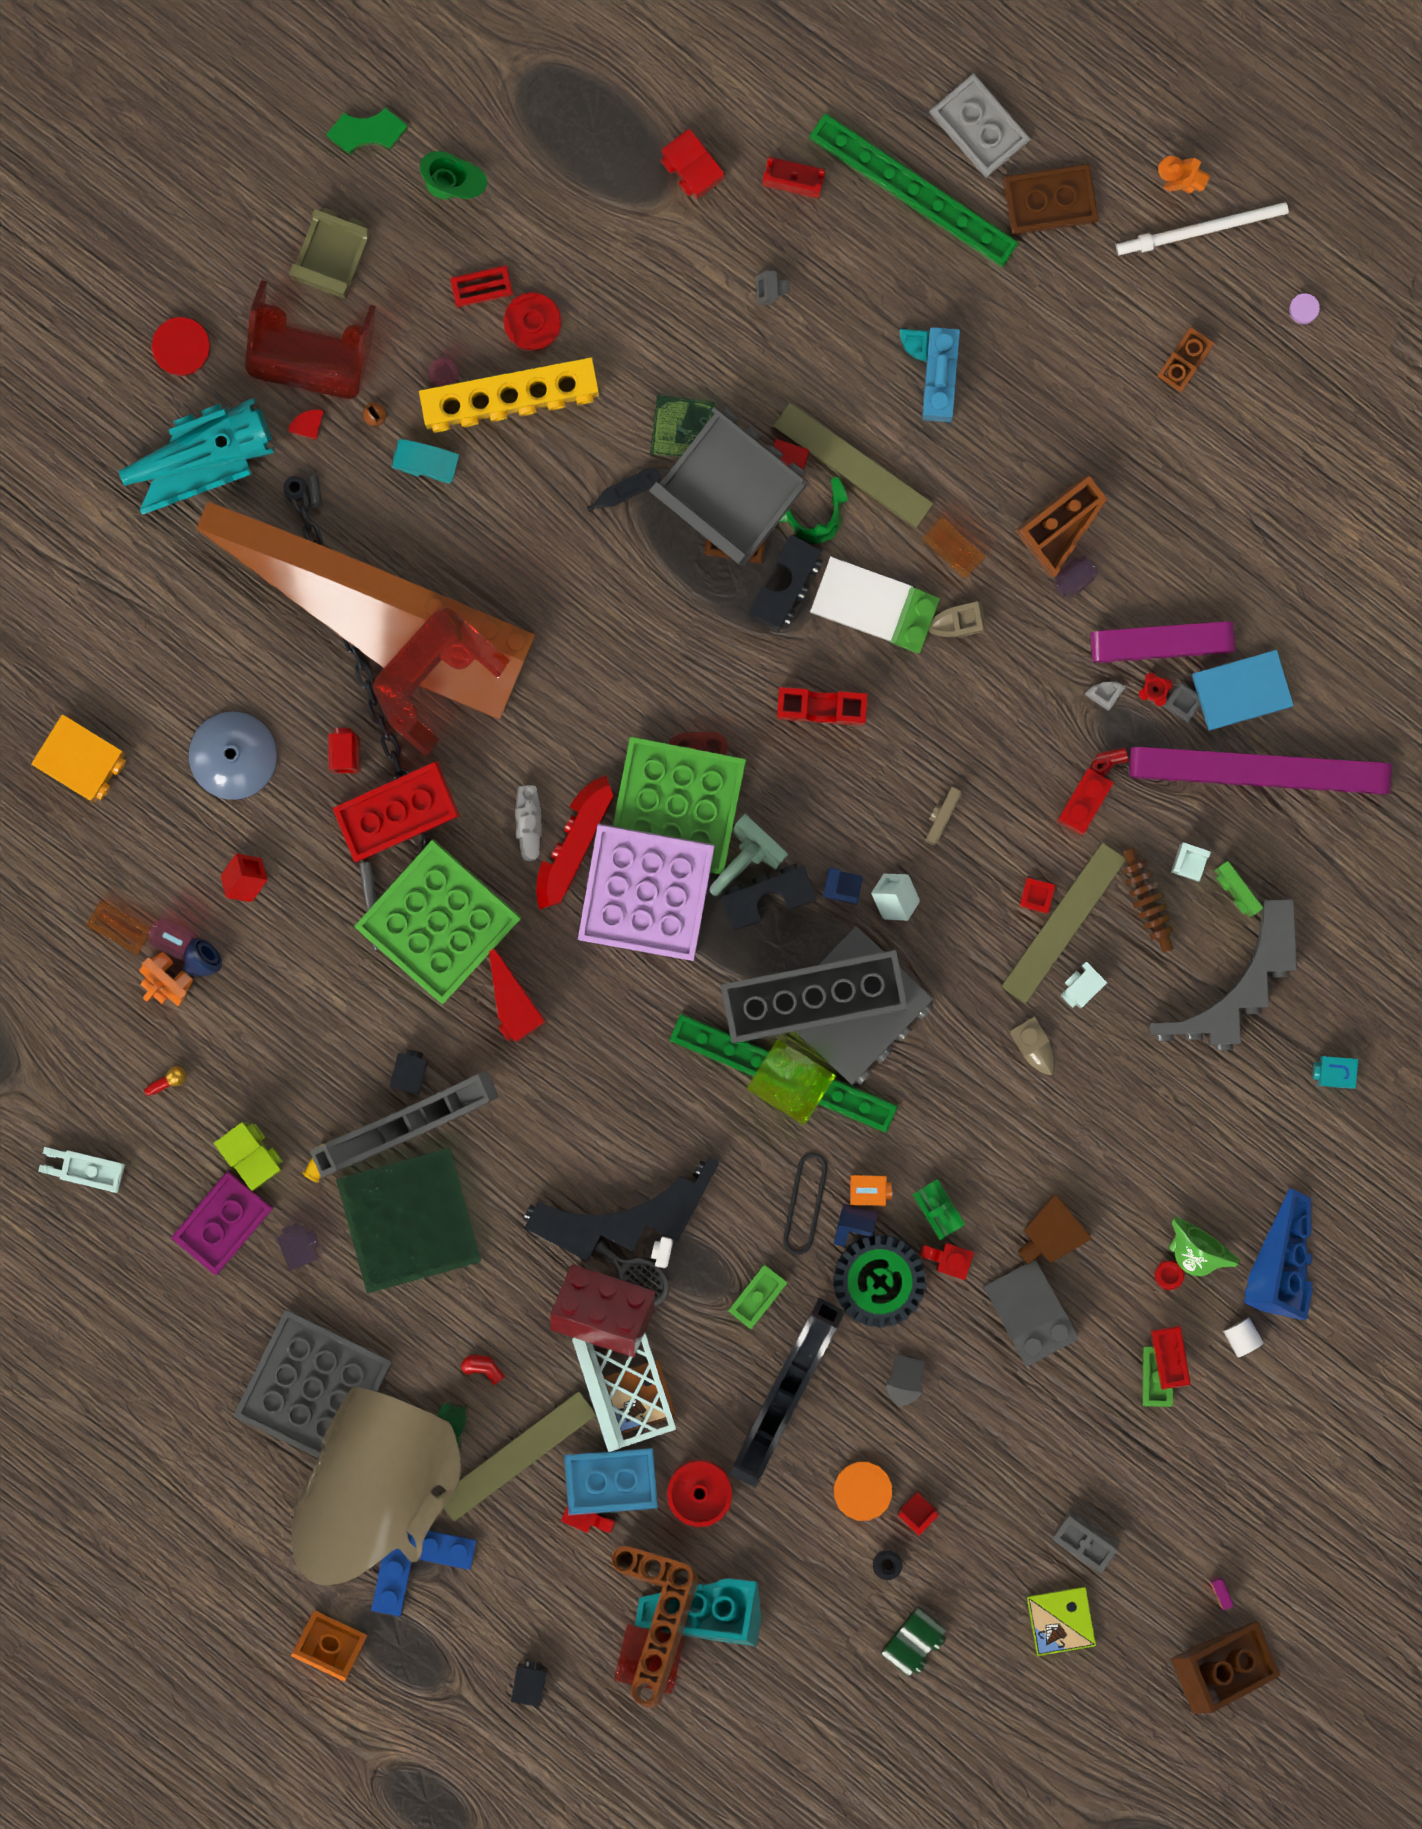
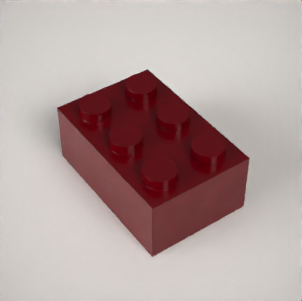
M571 1264L550 1314L551 1330L635 1358L655 1308V1291Z

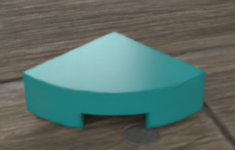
M900 329V340L906 352L915 359L927 361L929 331Z

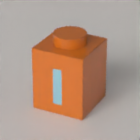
M850 1175V1205L886 1206V1200H892V1182H886L887 1176Z

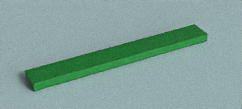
M824 113L809 135L811 141L999 267L1003 268L1018 246V241L828 114Z
M680 1014L669 1040L887 1133L898 1107L749 1042L732 1044L730 1034L683 1014Z

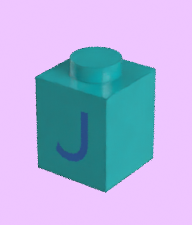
M1320 1056L1319 1062H1314L1313 1080H1317V1086L1356 1089L1358 1059Z

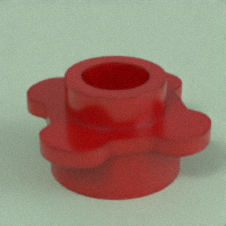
M1148 673L1144 678V687L1139 691V697L1141 700L1148 699L1153 701L1156 706H1163L1166 703L1165 697L1167 692L1172 688V682L1169 679L1156 677L1154 673ZM1153 687H1157L1158 692H1154Z

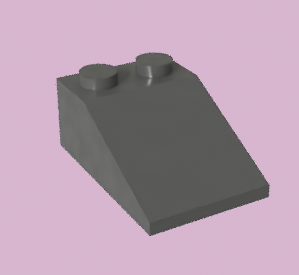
M1036 1259L1029 1265L1026 1263L983 1286L1026 1367L1079 1339Z

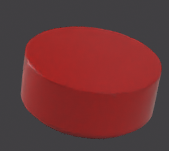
M1172 1260L1159 1263L1154 1272L1156 1283L1166 1290H1174L1181 1286L1185 1277L1184 1270L1177 1262Z

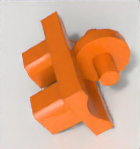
M1167 156L1160 161L1158 166L1160 177L1167 181L1163 188L1169 192L1183 190L1187 193H1192L1194 190L1203 191L1210 175L1199 169L1201 161L1196 158L1180 160L1176 156Z
M164 952L159 953L152 959L148 957L142 963L143 966L139 972L146 978L140 985L148 991L143 999L148 1003L155 998L163 1004L169 998L178 1007L184 1001L187 991L193 983V979L184 971H181L174 979L170 978L165 972L172 966L173 961Z

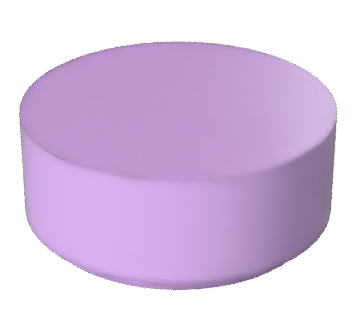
M1306 293L1297 295L1289 307L1291 318L1299 324L1311 323L1318 316L1320 310L1318 300Z

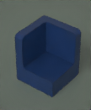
M829 868L823 898L858 905L863 877L861 875L841 872L839 869Z
M843 1203L833 1244L845 1247L849 1232L872 1236L878 1212Z

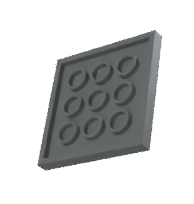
M285 1309L233 1417L319 1458L321 1450L323 1451L322 1442L325 1434L351 1388L361 1387L377 1392L392 1361Z

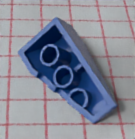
M1294 1189L1288 1190L1249 1274L1244 1303L1263 1312L1307 1320L1312 1295V1282L1307 1281V1264H1312V1254H1307V1238L1311 1235V1198Z

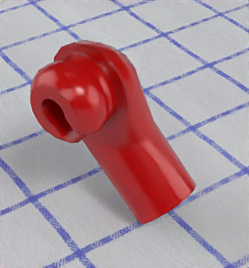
M471 1354L466 1356L465 1360L461 1363V1369L465 1374L484 1373L493 1386L505 1378L492 1358L487 1355Z

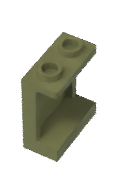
M322 208V211L314 209L311 225L296 264H292L289 276L294 281L346 300L371 236L370 231L365 228L366 224L360 220L350 218L348 222L338 218L339 214L333 210Z

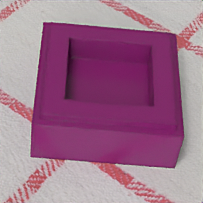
M1219 1576L1210 1579L1209 1582L1220 1608L1226 1610L1233 1607L1234 1604L1224 1580Z

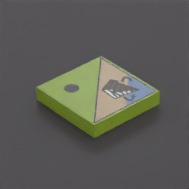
M1085 1586L1026 1596L1037 1656L1096 1646Z

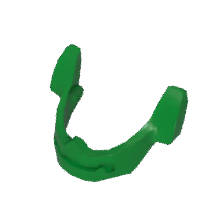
M838 476L831 479L834 513L827 525L818 524L814 529L805 528L794 519L791 510H788L779 522H788L797 538L812 544L823 543L832 539L842 524L841 504L848 500L841 479Z

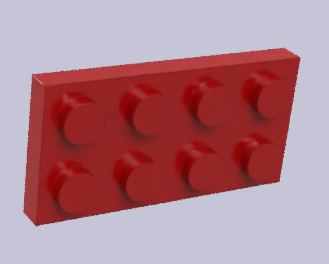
M433 762L332 808L354 862H360L461 816L439 762Z

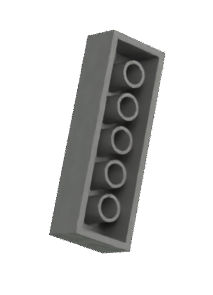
M896 950L721 984L732 1044L908 1009Z

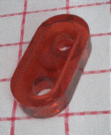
M718 732L679 733L670 741V744L677 746L681 742H687L692 749L711 752L708 750L707 745L710 741L714 740L718 742L719 749L713 753L725 755L728 749L726 738Z

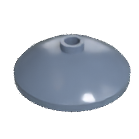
M224 712L209 718L197 729L189 748V764L196 781L207 792L219 798L238 800L256 794L270 781L277 764V747L271 732L257 718L242 712ZM228 749H235L236 756L233 759L226 758V751Z

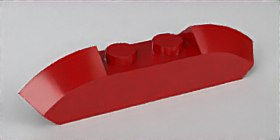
M606 775L584 787L569 806V808L578 812L577 817L571 815L564 829V832L568 833L563 844L557 843L551 855V858L555 859L554 863L550 864L542 861L536 882L539 910L563 902L596 835L598 823H602L614 799Z

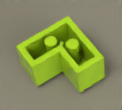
M242 1122L214 1142V1145L230 1167H234L251 1191H255L283 1170L279 1165L283 1160L273 1147L268 1150L262 1141L266 1137L256 1123Z

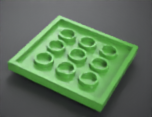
M630 736L613 826L715 844L710 873L721 875L725 869L746 759Z
M432 839L354 927L443 1005L486 958L489 951L495 948L517 924L521 916L438 842Z

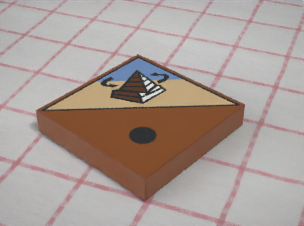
M659 1359L655 1360L654 1362L672 1418L676 1417ZM649 1363L630 1369L643 1375ZM650 1369L646 1377L654 1380ZM626 1370L618 1386L634 1394L641 1378ZM622 1371L604 1376L603 1378L615 1384ZM644 1380L637 1396L653 1403L658 1393L656 1385ZM606 1384L608 1393L610 1395L613 1387ZM616 1389L611 1402L614 1408L625 1412L632 1397ZM659 1397L655 1405L663 1409ZM634 1399L627 1414L643 1422L651 1406ZM653 1408L646 1424L651 1425L666 1420V1416L663 1412ZM615 1412L619 1424L622 1415ZM625 1417L620 1430L621 1433L638 1429L641 1425Z

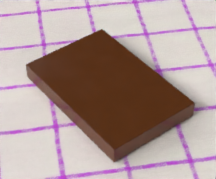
M1090 163L1003 176L1002 178L1011 236L1098 223L1099 221Z

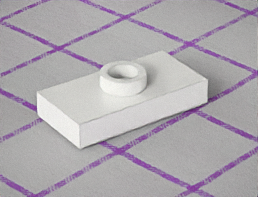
M662 1236L661 1242L655 1241L651 1258L657 1259L655 1266L661 1268L668 1266L674 1241L672 1238Z

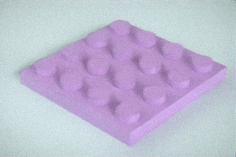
M598 823L578 940L694 961L715 844Z

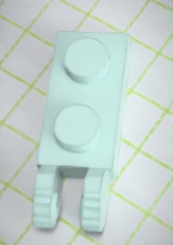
M44 1147L43 1154L53 1158H62L64 1162L62 1170L44 1164L39 1166L38 1172L58 1176L61 1180L115 1193L119 1192L125 1164L69 1150L64 1152Z

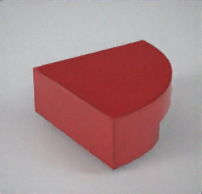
M309 410L301 413L291 422L288 432L317 440L324 411Z

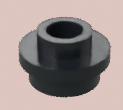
M881 1551L873 1560V1570L879 1578L892 1580L901 1573L902 1560L894 1551ZM886 1559L893 1562V1567L890 1570L882 1568V1562Z

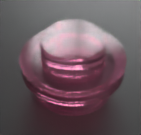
M439 358L431 364L429 376L431 381L438 387L451 385L458 378V368L452 360Z

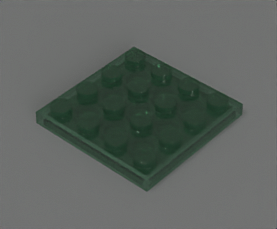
M451 1148L336 1179L367 1294L482 1262Z

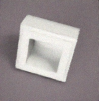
M1250 1317L1223 1331L1237 1357L1244 1356L1264 1344Z

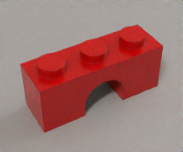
M779 687L777 720L865 726L868 694L839 691L838 693H822L809 691V689Z

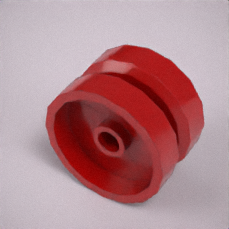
M705 1459L689 1460L679 1466L670 1477L667 1489L668 1505L675 1517L684 1524L694 1527L711 1526L721 1520L729 1510L732 1500L731 1480L725 1470L713 1461ZM697 1488L704 1489L705 1497L701 1496V1499H697L694 1491Z

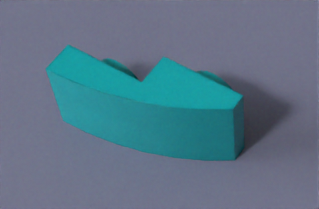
M399 439L391 468L417 477L424 475L449 484L453 481L459 454L434 446Z

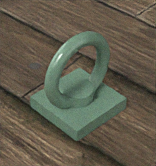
M746 814L738 820L732 830V833L742 842L739 845L742 852L711 885L710 893L714 896L721 894L752 861L759 864L762 860L775 872L788 856V853Z

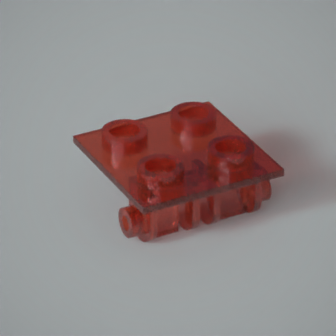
M627 1624L614 1681L633 1684L650 1629ZM659 1632L658 1635L660 1643L667 1642L671 1637V1634ZM685 1637L680 1639L664 1693L672 1694ZM654 1657L650 1661L649 1667L652 1672L658 1671L661 1668L662 1658ZM651 1685L644 1687L653 1690V1687Z

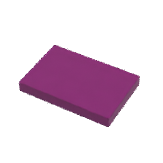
M228 1170L174 1233L171 1239L217 1276L274 1208L256 1192L251 1191L243 1181Z

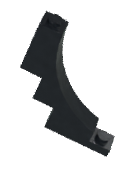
M709 1157L706 1162L700 1160L693 1173V1176L698 1178L695 1183L680 1176L668 1189L655 1198L628 1210L610 1214L588 1215L566 1212L538 1202L536 1207L530 1204L522 1220L527 1222L525 1229L586 1261L589 1260L601 1235L633 1252L646 1225L678 1242L719 1162Z

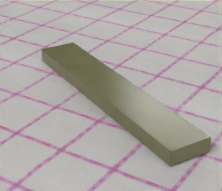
M789 403L774 424L773 428L798 446L809 449V454L917 529L933 506L931 501L793 404Z
M1103 842L1101 843L1001 988L1026 1004L1126 861L1123 856Z
M578 1391L459 1480L456 1490L449 1502L444 1506L451 1519L456 1521L594 1418L596 1413L581 1392ZM446 1491L440 1494L437 1499L443 1497Z

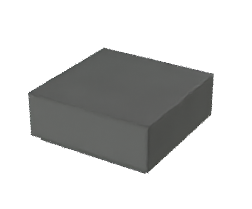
M1180 682L1163 707L1188 723L1199 708L1200 701L1197 692Z

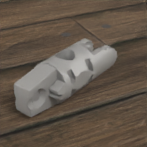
M536 786L517 787L515 806L516 838L520 842L521 857L525 862H530L533 859L539 858L538 856L541 852L539 850L540 838L543 837L541 807Z

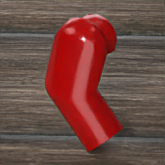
M1120 748L1098 753L1092 761L1090 769L1103 777L1106 776L1113 765L1128 762L1126 749Z

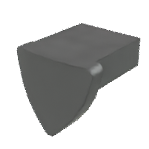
M896 1355L891 1379L887 1380L886 1387L889 1397L897 1406L908 1405L922 1394L923 1387L920 1384L925 1361Z

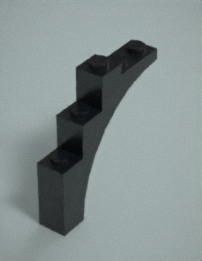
M820 1297L818 1298L752 1423L729 1475L756 1488L808 1382L833 1338L845 1310Z

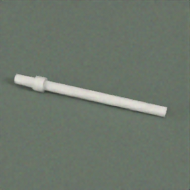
M1284 202L1150 235V233L1138 235V239L1116 244L1117 254L1123 255L1139 250L1143 253L1153 250L1155 246L1288 214V206Z

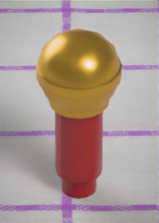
M179 1066L171 1067L164 1077L149 1084L144 1089L147 1096L155 1095L170 1086L183 1085L187 1078L185 1070Z

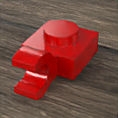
M945 1243L943 1251L922 1245L919 1256L939 1262L936 1271L965 1280L974 1252Z
M568 1505L561 1519V1522L586 1533L589 1532L592 1525L610 1533L616 1522L597 1513L568 1515Z

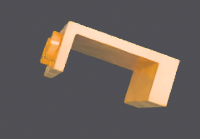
M62 714L31 765L95 803L97 799L102 800L108 793L110 785L107 783L113 774L118 775L124 767L126 760L123 758L126 753Z

